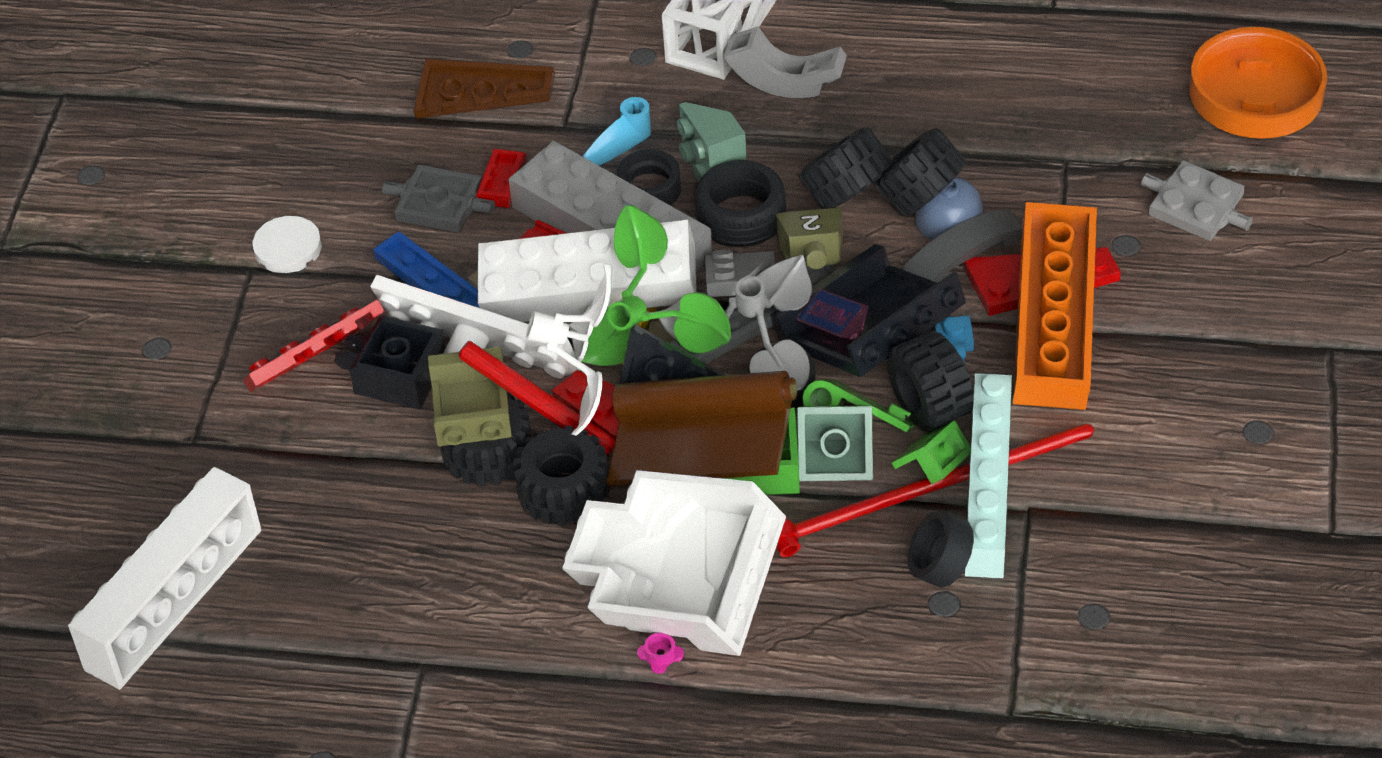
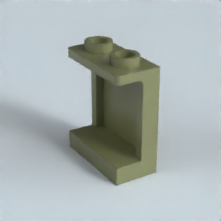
M501 347L483 349L503 362ZM459 352L428 356L434 407L433 420L438 446L459 445L485 440L492 441L512 437L507 391L460 360Z

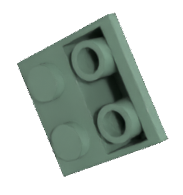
M688 102L679 104L680 119L677 120V127L682 136L679 152L685 163L689 162L693 167V173L697 182L700 181L707 171L717 165L729 161L747 160L745 132L731 112Z

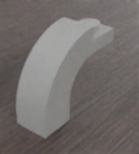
M758 26L732 34L724 54V58L731 68L747 83L769 94L788 98L819 96L823 83H830L841 77L847 57L841 46L810 56H794L784 53L769 42Z

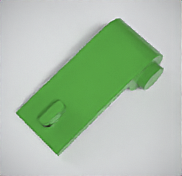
M833 379L814 381L804 390L803 404L805 407L844 406L846 401H849L857 406H872L873 415L906 433L912 431L916 426L914 422L905 418L906 415H911L909 411L894 403H891L888 409Z

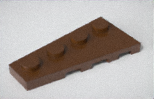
M425 59L414 108L415 118L550 101L555 77L554 67Z

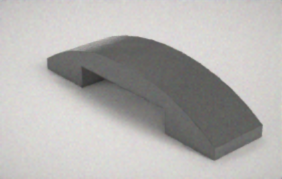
M1007 209L994 210L974 216L936 237L916 253L904 265L902 270L938 283L949 275L951 269L990 247L998 244L1005 249L1021 240L1023 222Z

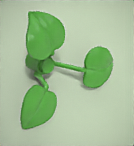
M626 205L620 212L616 222L614 249L617 258L623 266L633 268L640 265V269L628 288L622 291L623 299L607 307L599 325L593 327L582 362L599 366L623 363L632 326L642 321L665 317L678 318L674 324V334L680 345L688 351L706 353L729 343L731 328L728 317L720 304L707 294L693 292L684 295L680 301V311L666 310L650 313L646 311L644 301L637 296H633V291L647 271V263L656 264L664 258L668 249V238L664 227L656 218L633 205Z

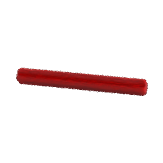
M468 341L459 352L460 360L562 429L565 428V425L573 426L574 430L578 427L580 420L578 413L478 345ZM589 422L584 430L588 431V436L594 435L599 439V445H603L606 456H608L614 449L616 440Z

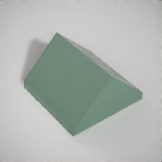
M872 406L798 407L799 481L873 480Z

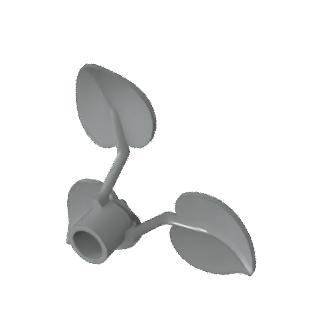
M803 255L776 263L761 272L757 277L746 276L741 278L736 284V297L729 299V306L725 311L728 320L735 308L747 318L756 317L766 350L757 352L751 358L750 373L787 371L790 378L793 377L795 379L797 391L804 388L809 379L810 365L808 356L804 349L792 340H782L772 347L763 311L772 305L779 311L797 310L808 303L812 294V284ZM681 300L677 301L675 304L662 311H680ZM659 318L660 323L668 334L676 339L674 324L678 318Z

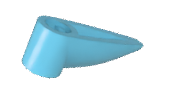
M641 97L625 99L620 105V118L600 134L582 157L600 166L647 139L651 134L649 103Z

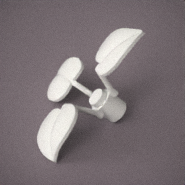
M607 263L603 264L605 275L598 286L593 303L586 309L583 315L556 313L555 316L534 311L526 333L527 340L545 344L547 351L554 352L583 371L587 376L588 385L581 402L579 424L571 433L575 436L589 424L597 410L601 397L602 372L597 371L595 373L594 370L583 364L582 360L585 356L588 338L592 333L593 327L599 325L609 305L612 265ZM567 337L572 338L574 352L577 357H572L557 347V344L563 346Z

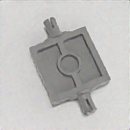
M1183 160L1173 175L1166 180L1157 178L1149 173H1146V176L1142 179V187L1158 192L1157 197L1149 206L1150 216L1208 241H1211L1219 229L1228 223L1238 226L1245 231L1252 224L1253 217L1235 211L1236 205L1244 195L1243 185Z

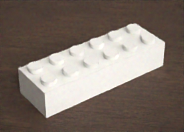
M688 220L661 223L668 238L666 254L656 264L647 263V271L632 293L633 296H637L644 301L646 308L670 306L681 300L684 295L697 292L695 242ZM615 228L479 243L478 305L480 309L520 322L530 321L534 311L555 316L556 313L583 315L586 309L592 305L598 286L605 275L603 264L612 265L611 297L608 307L612 303L623 299L622 291L628 288L638 273L640 265L627 268L619 261L614 249Z
M213 467L204 478L196 482L193 490L185 499L173 507L170 515L162 524L149 533L146 541L132 556H129L123 562L118 572L99 588L95 597L84 609L79 610L74 615L68 627L84 671L120 690L262 531L250 484Z

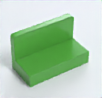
M953 420L921 436L891 463L897 469L917 459L931 484H934L944 479L971 454V447L957 423Z

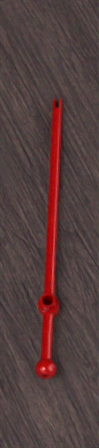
M1083 424L1010 449L1008 466L1092 437L1094 427L1090 424ZM970 463L955 468L944 479L934 484H931L929 479L926 478L797 523H793L786 518L775 550H778L781 557L792 556L801 548L798 541L800 537L970 479Z

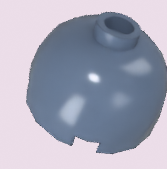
M956 177L934 199L914 212L916 228L923 236L934 240L955 225L982 214L983 205L977 189L969 181Z

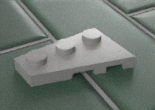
M721 249L713 251L712 255H705L707 295L711 297L736 295V284L741 278L758 276L766 268L775 265L774 251L733 254L732 250Z

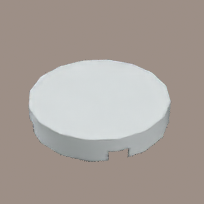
M298 216L279 217L263 224L255 233L252 241L257 262L265 265L267 270L276 273H291L306 268V263L312 259L315 261L319 257L322 248L319 229L312 221Z

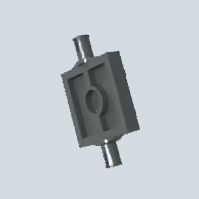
M418 164L413 176L404 184L385 180L382 187L383 194L400 197V201L394 211L396 221L460 233L467 217L473 211L492 215L495 210L494 200L476 198V193L482 177Z

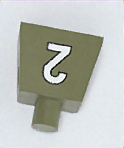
M841 207L776 214L778 247L785 259L803 255L806 267L812 269H821L825 265L840 263L843 246Z

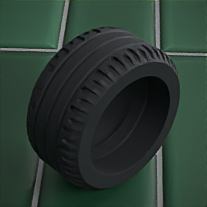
M735 160L717 165L707 171L698 182L695 191L697 221L711 228V240L730 247H750L761 244L777 234L776 214L786 212L783 182L774 170L754 161ZM738 196L752 197L764 202L760 206L746 211H732L718 206L722 201Z

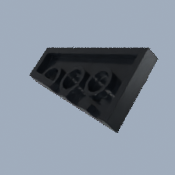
M634 325L630 331L619 384L722 376L725 374L640 326Z

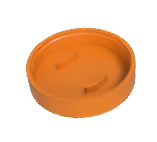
M1266 27L1236 28L1210 38L1195 53L1191 65L1189 94L1198 113L1215 127L1242 137L1275 138L1301 130L1316 118L1324 101L1327 70L1318 52L1307 42L1295 35Z

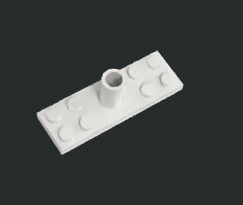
M376 275L370 286L388 317L443 329L444 336L451 338L443 354L460 352L466 342L472 341L482 349L501 347L502 355L512 358L515 363L526 368H531L532 365L543 368L546 373L556 378L569 377L576 370L580 371V369L554 352L547 351L545 344L527 340L528 324L379 275ZM566 338L563 346L557 344V347L572 357H577L568 338Z

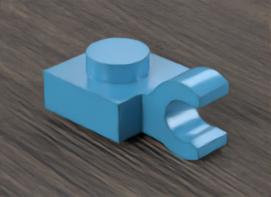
M970 316L946 317L934 325V330L949 340L965 364L964 357H966V351H974Z

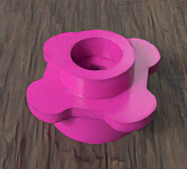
M655 633L650 635L644 645L638 648L637 655L639 659L646 660L651 665L652 672L661 674L674 661H681L684 657V651L681 647L675 646V641L670 635Z

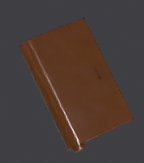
M773 371L617 384L613 392V406L620 426L609 468L608 485L632 484L636 470L711 478L778 475L791 402L797 397L795 379L793 377L790 378L787 371Z

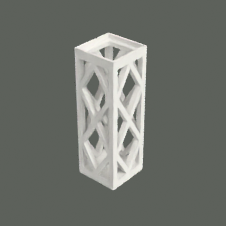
M671 0L662 13L665 63L724 80L731 70V66L724 58L730 36L735 34V31L738 33L757 26L759 27L777 0H720L718 2L716 0H691L692 12L686 11L690 0ZM750 6L744 24L742 26V12L745 8ZM703 28L716 32V46L705 52H702L699 30ZM692 36L695 54L682 51Z

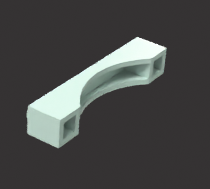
M975 373L968 522L973 529L974 544L971 557L965 568V576L1004 577L1012 375Z

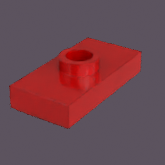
M493 149L476 193V198L494 200L495 207L510 208L512 201L509 178L526 164V153Z

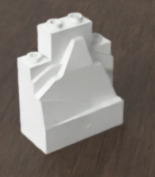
M636 470L632 484L627 491L625 504L586 501L582 515L578 519L577 529L570 548L566 552L562 569L580 585L595 587L590 595L588 609L605 624L623 626L633 631L664 633L670 636L685 637L701 651L740 656L786 516L752 481Z

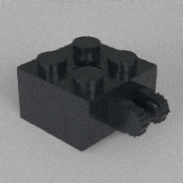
M382 316L377 319L368 337L355 336V334L347 335L343 344L347 351H339L334 361L341 369L350 371L354 394L420 410L432 388L428 356L443 354L446 349L443 329Z

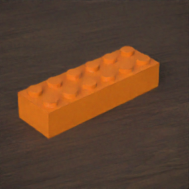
M1025 203L1021 236L1013 404L1086 410L1091 387L1097 207Z

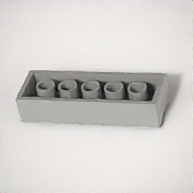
M554 140L509 178L512 208L535 221L538 219L566 233L615 228L622 209L626 205H633L653 216L660 223L681 220L689 221L695 242L696 272L705 264V255H712L711 228Z

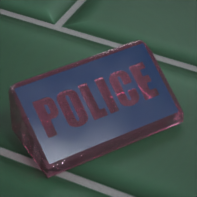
M819 289L799 313L797 321L842 338L856 340L861 336L869 306L827 290Z

